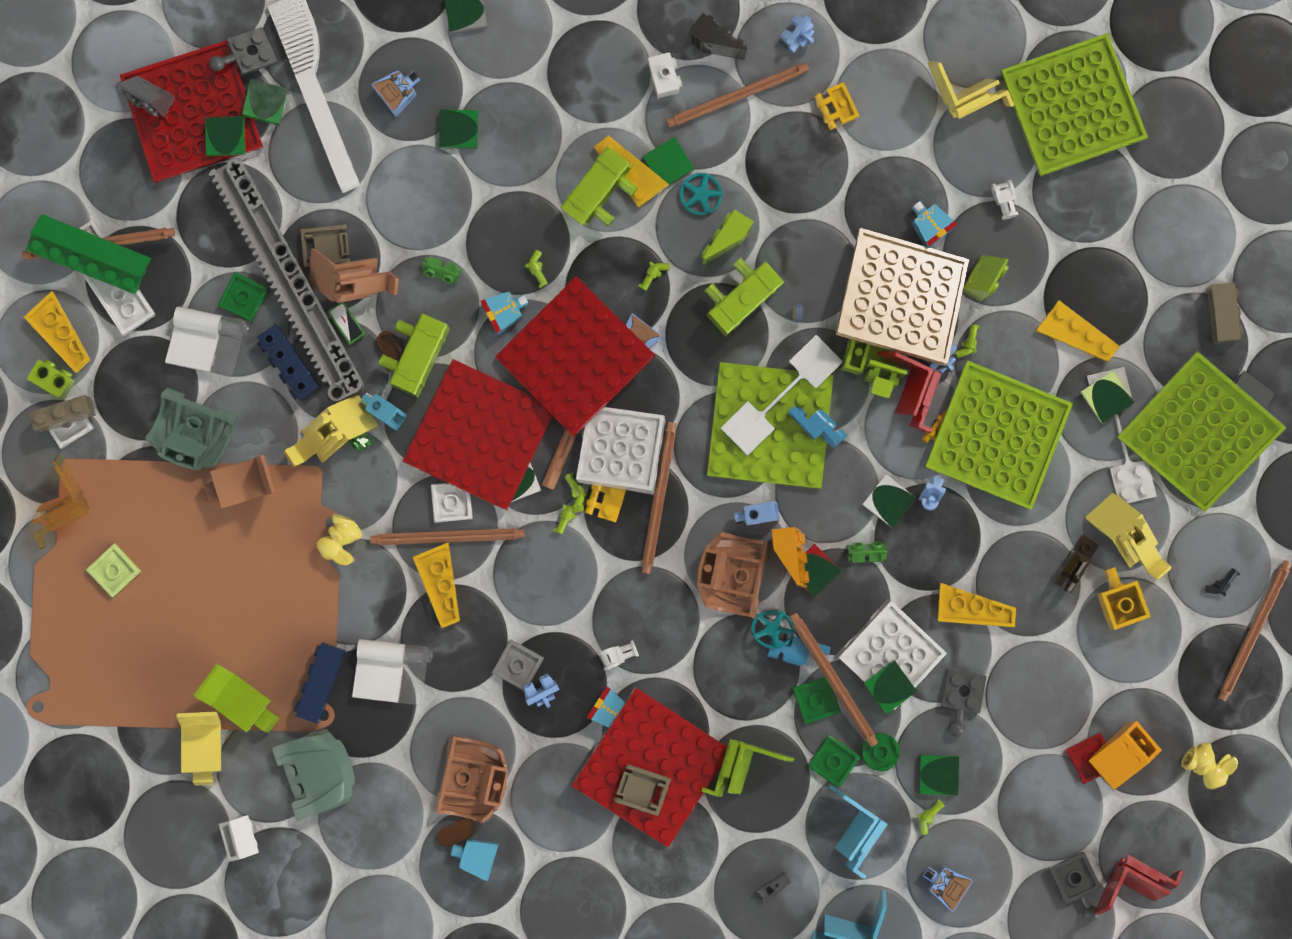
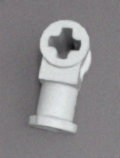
M1011 179L998 185L995 183L991 184L993 198L997 206H1001L1002 220L1018 216L1019 214L1016 212L1013 203L1016 198Z
M633 640L624 646H613L598 652L605 665L604 671L621 665V663L625 662V659L639 656Z

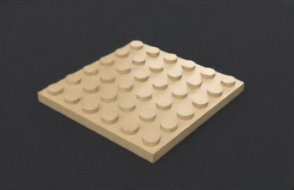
M860 228L836 335L946 366L949 360L969 259Z

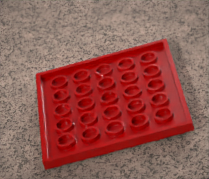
M226 40L120 74L122 82L139 76L175 97L164 118L160 115L156 118L147 113V110L143 107L139 109L128 101L155 183L240 156L207 157L205 118L242 116L247 95L235 61L224 65L220 71H214L209 66V60L213 56H220L222 58L232 54ZM244 117L245 149L247 154L262 149L264 146L255 119Z
M576 276L495 357L574 437L656 355Z
M452 359L403 459V463L507 511L553 415L534 396Z
M634 687L571 786L666 847H669L703 795L702 788L709 786L723 764L728 747ZM626 764L671 778L658 816L614 801L615 797L622 799V796L616 794L623 772L631 773V770L625 768ZM655 785L650 802L657 803L662 789L661 786Z

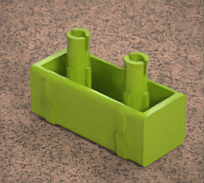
M607 146L572 193L567 196V199L560 208L581 225L587 226L595 216L606 227H609L615 217L605 211L602 206L617 187H620L630 197L635 194L639 187L635 186L625 177L633 165Z
M741 257L732 266L744 277L742 283L725 296L714 283L704 291L716 303L715 307L706 316L724 336H727L733 329L735 330L746 317L784 284V281L766 261L756 270H752Z
M421 313L415 327L401 320L396 324L395 331L410 337L400 361L384 354L379 361V366L394 372L389 382L390 385L416 398H419L422 389L425 387L426 380L450 331L447 324Z

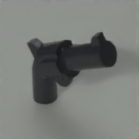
M1232 568L1224 579L1215 581L1216 586L1206 585L1205 593L1222 594L1225 597L1226 591L1231 586L1230 583L1240 573Z

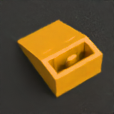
M796 527L772 529L773 549L796 584L806 588V583H809L808 571H805L804 565L807 563V554L803 552V544H805L804 533H801V530Z
M1137 721L1126 722L1088 761L1108 785L1115 790L1149 764L1162 750Z

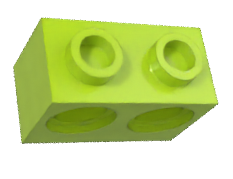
M38 359L27 380L59 399L65 400L76 380L71 378L73 374L64 369L60 372L55 369L56 364L47 359L44 362ZM43 369L48 371L45 378H41L40 375ZM63 378L64 385L58 388L57 381Z

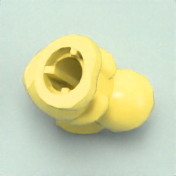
M333 514L332 522L334 526L328 529L330 536L320 538L317 541L316 547L322 558L333 560L339 565H349L354 561V558L343 549V546L360 539L362 532L355 523V520L339 514Z
M1208 742L1190 748L1181 761V767L1186 770H1193L1198 775H1203L1204 785L1207 789L1212 790L1224 786L1228 776L1233 774L1238 766L1237 758L1231 757L1230 754L1224 755L1216 764L1212 746Z

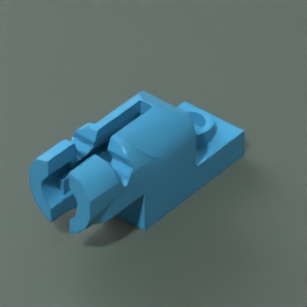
M793 406L788 411V414L813 440L821 435L822 440L831 445L832 448H835L847 436L842 429L833 432L836 423L822 410L816 411L808 420L806 418L807 414L800 407L796 408Z
M794 636L791 643L781 648H769L767 654L768 657L777 659L778 655L782 652V661L799 666L806 664L809 651L802 639ZM779 640V645L786 642V640ZM818 643L823 653H830L831 647Z

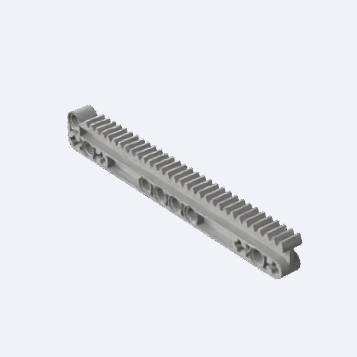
M231 159L226 165L217 170L214 168L210 171L209 176L213 179L212 182L216 185V189L224 199L223 202L231 212L230 214L234 218V222L239 225L238 229L242 232L241 235L245 238V242L253 252L252 255L257 258L256 262L260 265V269L264 271L263 275L268 278L267 282L271 285V289L275 291L274 295L279 298L278 302L283 304L281 307L286 311L285 315L290 318L289 322L294 324L292 328L297 331L296 335L301 337L300 342L305 344L303 348L308 351L307 355L312 357L311 362L316 364L314 368L320 370L318 375L323 377L322 382L325 384L329 383V398L339 403L359 394L364 389V382L248 170L238 159ZM235 166H238V170L242 176H238V174L235 172ZM244 182H249V188L242 190L241 185ZM249 195H252L257 200L255 206L252 204L253 201ZM285 247L286 253L278 256V249ZM289 264H295L293 272L286 271ZM303 280L304 286L301 289H296V282ZM313 297V303L306 306L304 303L305 299ZM337 347L339 349L338 352L342 357L341 359H339L338 356L335 353H333V348ZM344 363L350 364V369L347 372L341 371V366ZM352 376L356 382H359L357 383V388L350 387L352 381L348 377ZM336 389L342 390L340 398H334L333 392Z

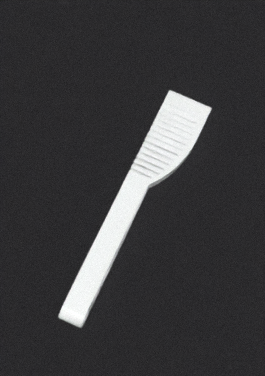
M281 0L268 5L267 7L342 193L360 187L316 77L320 58L319 36L306 0Z

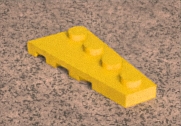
M609 135L594 146L599 155L608 146L633 165L625 177L635 186L639 187L631 197L639 208L669 186L667 182Z
M53 291L24 316L27 322L74 372L78 373L91 361Z
M1057 301L1035 331L1047 335L1056 341L1068 344L1070 347L1082 350L1105 362H1109L1120 347L1061 301Z
M448 542L413 557L441 628L460 621Z
M940 583L937 621L1015 627V607Z

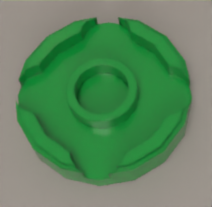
M874 733L878 743L870 747L869 743L864 741L861 749L862 759L873 770L887 771L893 768L899 759V745L889 734Z

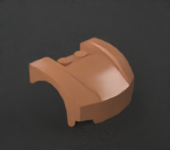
M725 532L716 535L711 543L706 546L698 568L697 585L704 605L710 609L755 618L759 604L758 594L765 562L768 561L771 543Z
M450 735L440 791L437 792L433 811L439 814L454 815L484 823L498 810L506 790L508 769L504 754L499 747L493 744Z

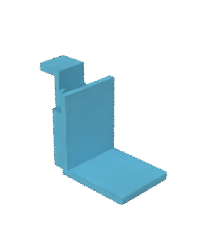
M831 785L829 788L860 810L835 846V849L849 859L846 866L865 879L867 876L858 868L888 824Z
M881 891L870 927L825 914L824 933L813 930L811 939H877L887 909L886 891Z

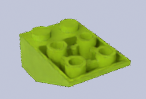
M735 209L732 214L728 212L723 220V228H718L712 237V245L708 244L702 252V264L706 265L742 245L751 231L754 221Z
M982 255L966 280L962 292L980 302L985 298L988 299L998 288L1000 283L997 281L1008 270L1009 266L1006 265L1008 259Z

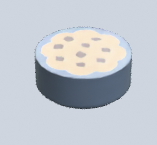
M801 303L793 304L792 317L794 323L803 321V306Z

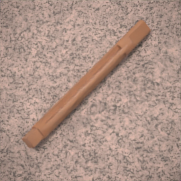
M566 429L541 484L552 490L555 488L576 438V435L573 437Z

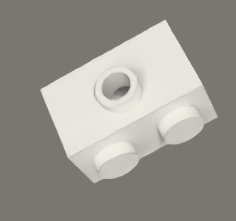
M669 52L648 58V66L657 99L678 94L679 87H682L680 75L676 76L675 69H677L675 57L671 58Z
M248 815L219 824L229 862L259 853L257 841L252 831V823Z

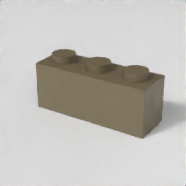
M1235 282L1208 286L1207 293L1213 344L1240 340L1243 335V329L1239 325L1241 310L1237 306L1239 292L1238 288L1235 287Z
M86 395L29 412L34 431L44 432L96 416L91 397Z

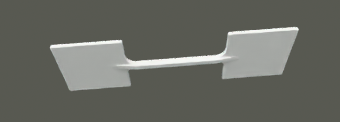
M817 335L789 361L798 370V378L764 411H757L747 402L721 427L747 456L775 429L765 419V414L800 379L808 380L817 388L843 363Z
M1124 367L1087 376L1090 386L1114 371L1131 396ZM1116 414V415H1115V420H1116L1118 432H1119V434H1120V432L1122 431V429H1121V425H1120V421H1119L1118 414ZM1121 441L1126 462L1124 465L1110 468L1116 495L1127 503L1157 497L1149 464L1144 460L1138 462L1130 461L1126 445Z

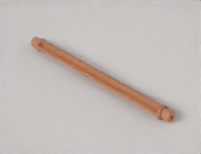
M807 63L797 64L780 73L673 115L672 118L667 119L669 128L675 125L678 126L698 116L700 117L799 75H803L804 72L809 71Z
M165 227L103 238L119 245L168 239V237L175 236L174 228L166 229ZM21 251L22 259L33 260L43 258L28 251Z
M668 422L664 434L642 561V573L650 574L654 562L676 435V423Z
M517 528L390 533L370 536V543L399 545L517 540V538H525L524 529L517 530Z
M1284 560L1281 567L1279 566L1231 670L1220 689L1221 692L1218 699L1224 702L1231 695L1279 591L1290 572L1289 569L1292 565L1290 562Z
M796 612L791 614L789 618L793 622V627L864 740L869 743L870 747L875 746L878 743L874 737L875 734L803 619Z

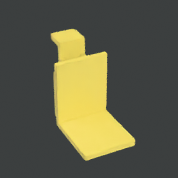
M936 61L927 63L942 99L947 104V108L953 118L958 117L960 119L1002 98L1006 107L1014 106L1008 90L1002 89L994 94L987 93L986 90L1000 84L999 80L985 79L955 94L942 63Z
M357 394L327 407L301 431L304 437L294 446L283 451L293 467L306 462L315 453L323 463L346 442L378 426L373 416L365 410L366 405L361 403L360 396Z
M1115 493L1110 494L1085 517L1088 522L1113 541L1129 568L1140 561L1147 573L1156 580H1159L1171 569V566L1161 558L1155 546L1158 542L1143 515Z
M217 712L176 714V718L181 725V773H193V784L195 786L214 785L213 772L221 771V720Z

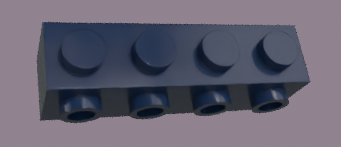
M275 324L257 336L259 340L257 345L263 353L265 351L270 356L268 358L269 363L273 368L277 367L281 373L278 376L284 384H289L291 387L289 392L295 400L298 398L303 402L321 389L279 326Z
M325 642L317 645L314 656H316L315 662L310 664L307 672L310 675L308 682H304L301 693H303L301 701L298 700L295 705L294 711L297 712L295 717L316 724L321 722L346 651L345 649Z

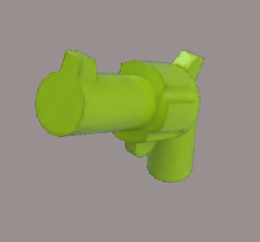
M535 250L525 267L529 268L532 275H535L540 283L539 288H542L548 282L541 272L542 263L537 262L542 253Z
M650 261V267L646 272L647 276L642 284H638V287L647 291L652 280L661 276L660 271L670 270V263L654 264Z
M970 325L968 339L962 343L964 349L955 351L957 358L964 357L970 353L977 354V340L975 339L980 326Z
M572 472L566 475L565 479L572 489V497L576 498L573 507L579 510L583 504L584 497L588 496V494L585 493L581 485L577 484Z
M583 504L579 510H576L573 505H563V511L560 515L562 518L558 527L553 529V531L563 534L568 521L576 517L574 512L584 511Z
M939 798L937 803L929 810L926 809L923 813L916 815L919 818L921 835L928 834L927 823L932 824L935 818L934 815L945 807Z

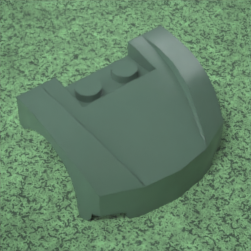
M166 388L161 394L160 410L152 429L145 437L146 441H149L157 450V454L177 466L193 470L215 467L229 445L239 414L223 408L216 411L185 399V394Z
M328 729L319 730L272 748L277 765H283L295 798L291 806L297 821L331 810L352 800V786L355 784V776L351 760L342 742L336 740L328 732Z

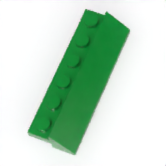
M44 214L40 215L31 230V236L25 250L132 294H137L151 260V257Z

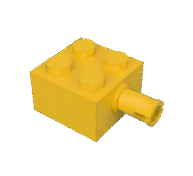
M1116 567L1105 570L1104 573L1110 587L1108 590L1097 593V597L1109 630H1116L1150 618L1151 616L1138 580L1123 584L1120 582Z

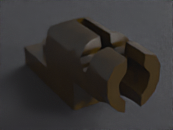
M1081 535L1063 563L1055 585L1058 587L1062 586L1065 580L1068 579V583L1063 590L1072 593L1099 545L1086 536Z

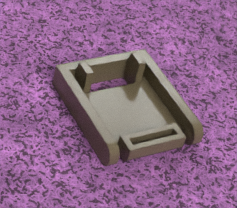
M347 225L300 229L304 267L310 268L307 240L314 239L315 249L334 264L350 262L349 258L343 259L345 256H350L347 232L340 233L341 230H347Z
M626 764L625 768L631 770V773L623 772L616 794L622 796V799L615 797L614 801L658 816L671 778ZM657 784L662 789L655 804L650 802Z

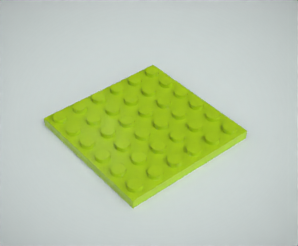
M1108 33L1011 66L1000 72L1006 89L1009 91L1014 103V110L1040 177L1148 138Z
M1196 351L1117 437L1200 509L1206 512L1286 429V426L1202 354Z
M967 360L926 461L925 468L1032 510L1073 403Z
M720 362L707 476L821 489L826 442L821 439V435L813 440L788 414V411L793 406L796 408L800 407L807 414V420L818 410H822L829 415L834 375H829L817 388L808 380L800 379L766 412L765 419L775 429L747 456L721 427L747 402L757 411H764L798 378L799 372Z

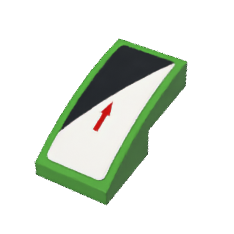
M344 302L336 304L327 311L349 344L365 335V332Z

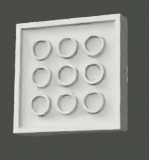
M604 407L585 426L576 476L577 482L654 495L659 455L666 423L665 416Z
M886 600L863 628L835 656L863 682L892 660H895L916 688L947 653L892 601Z

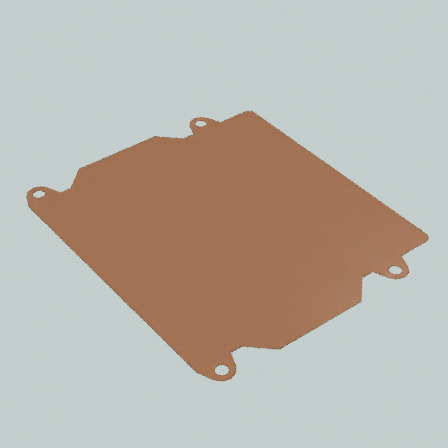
M64 459L60 465L59 497L43 503L36 511L38 522L57 532L56 545L34 565L30 656L50 678L49 690L36 694L29 699L26 706L28 714L47 725L181 728L176 714L217 712L221 720V730H243L215 708L193 696L214 666L219 664L271 700L266 709L280 718L271 731L314 732L329 726L335 717L334 710L329 704L325 708L329 713V718L321 721L319 724L295 717L297 712L294 711L297 701H301L303 693H301L304 682H308L310 676L307 674L309 666L315 662L316 656H314L317 645L325 642L337 647L339 573L326 559L322 558L316 544L320 538L330 536L329 528L326 526L325 521L327 518L332 517L333 514L338 513L321 505V468L305 465L293 467L292 465L267 464L275 492L221 509L219 500L208 503L203 484L212 482L210 471L237 463H218L215 467L193 470L177 466L169 461ZM43 510H52L53 517L50 520L43 519ZM115 543L142 572L112 598L86 569ZM36 701L42 702L44 706L43 710L39 713L35 712L32 708ZM254 724L250 728V731H262Z

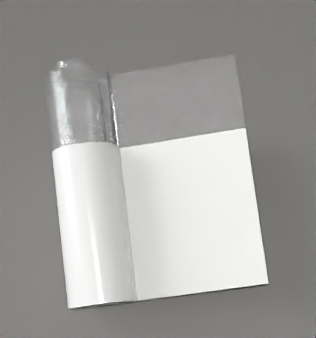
M177 306L173 317L175 327L165 363L233 377L243 337L247 336L249 326L246 325V321Z
M359 639L357 646L358 660L352 697L421 706L427 663H431L432 651H429V647Z

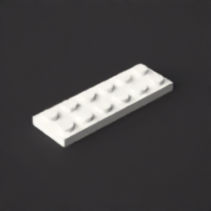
M93 220L79 228L101 238L104 237ZM82 274L123 336H126L156 316L139 289L137 294H132Z

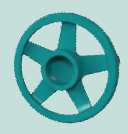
M696 173L689 176L683 182L680 189V199L683 206L695 215L712 213L718 208L722 200L723 192L720 183L708 173ZM696 177H703L699 187L689 183V181ZM708 178L717 185L718 190L707 189ZM685 187L693 193V196L686 203L683 198ZM719 196L717 204L710 209L707 199ZM696 202H700L705 212H697L689 207Z
M768 610L757 614L752 622L751 630L754 639L762 646L781 648L793 639L795 628L792 625L793 622L784 611ZM769 614L777 615L773 622H770L763 616ZM783 617L789 622L791 629L780 626ZM759 620L765 626V629L755 633V625ZM780 633L790 634L789 639L779 645L778 636ZM767 635L772 639L773 645L765 644L758 638Z

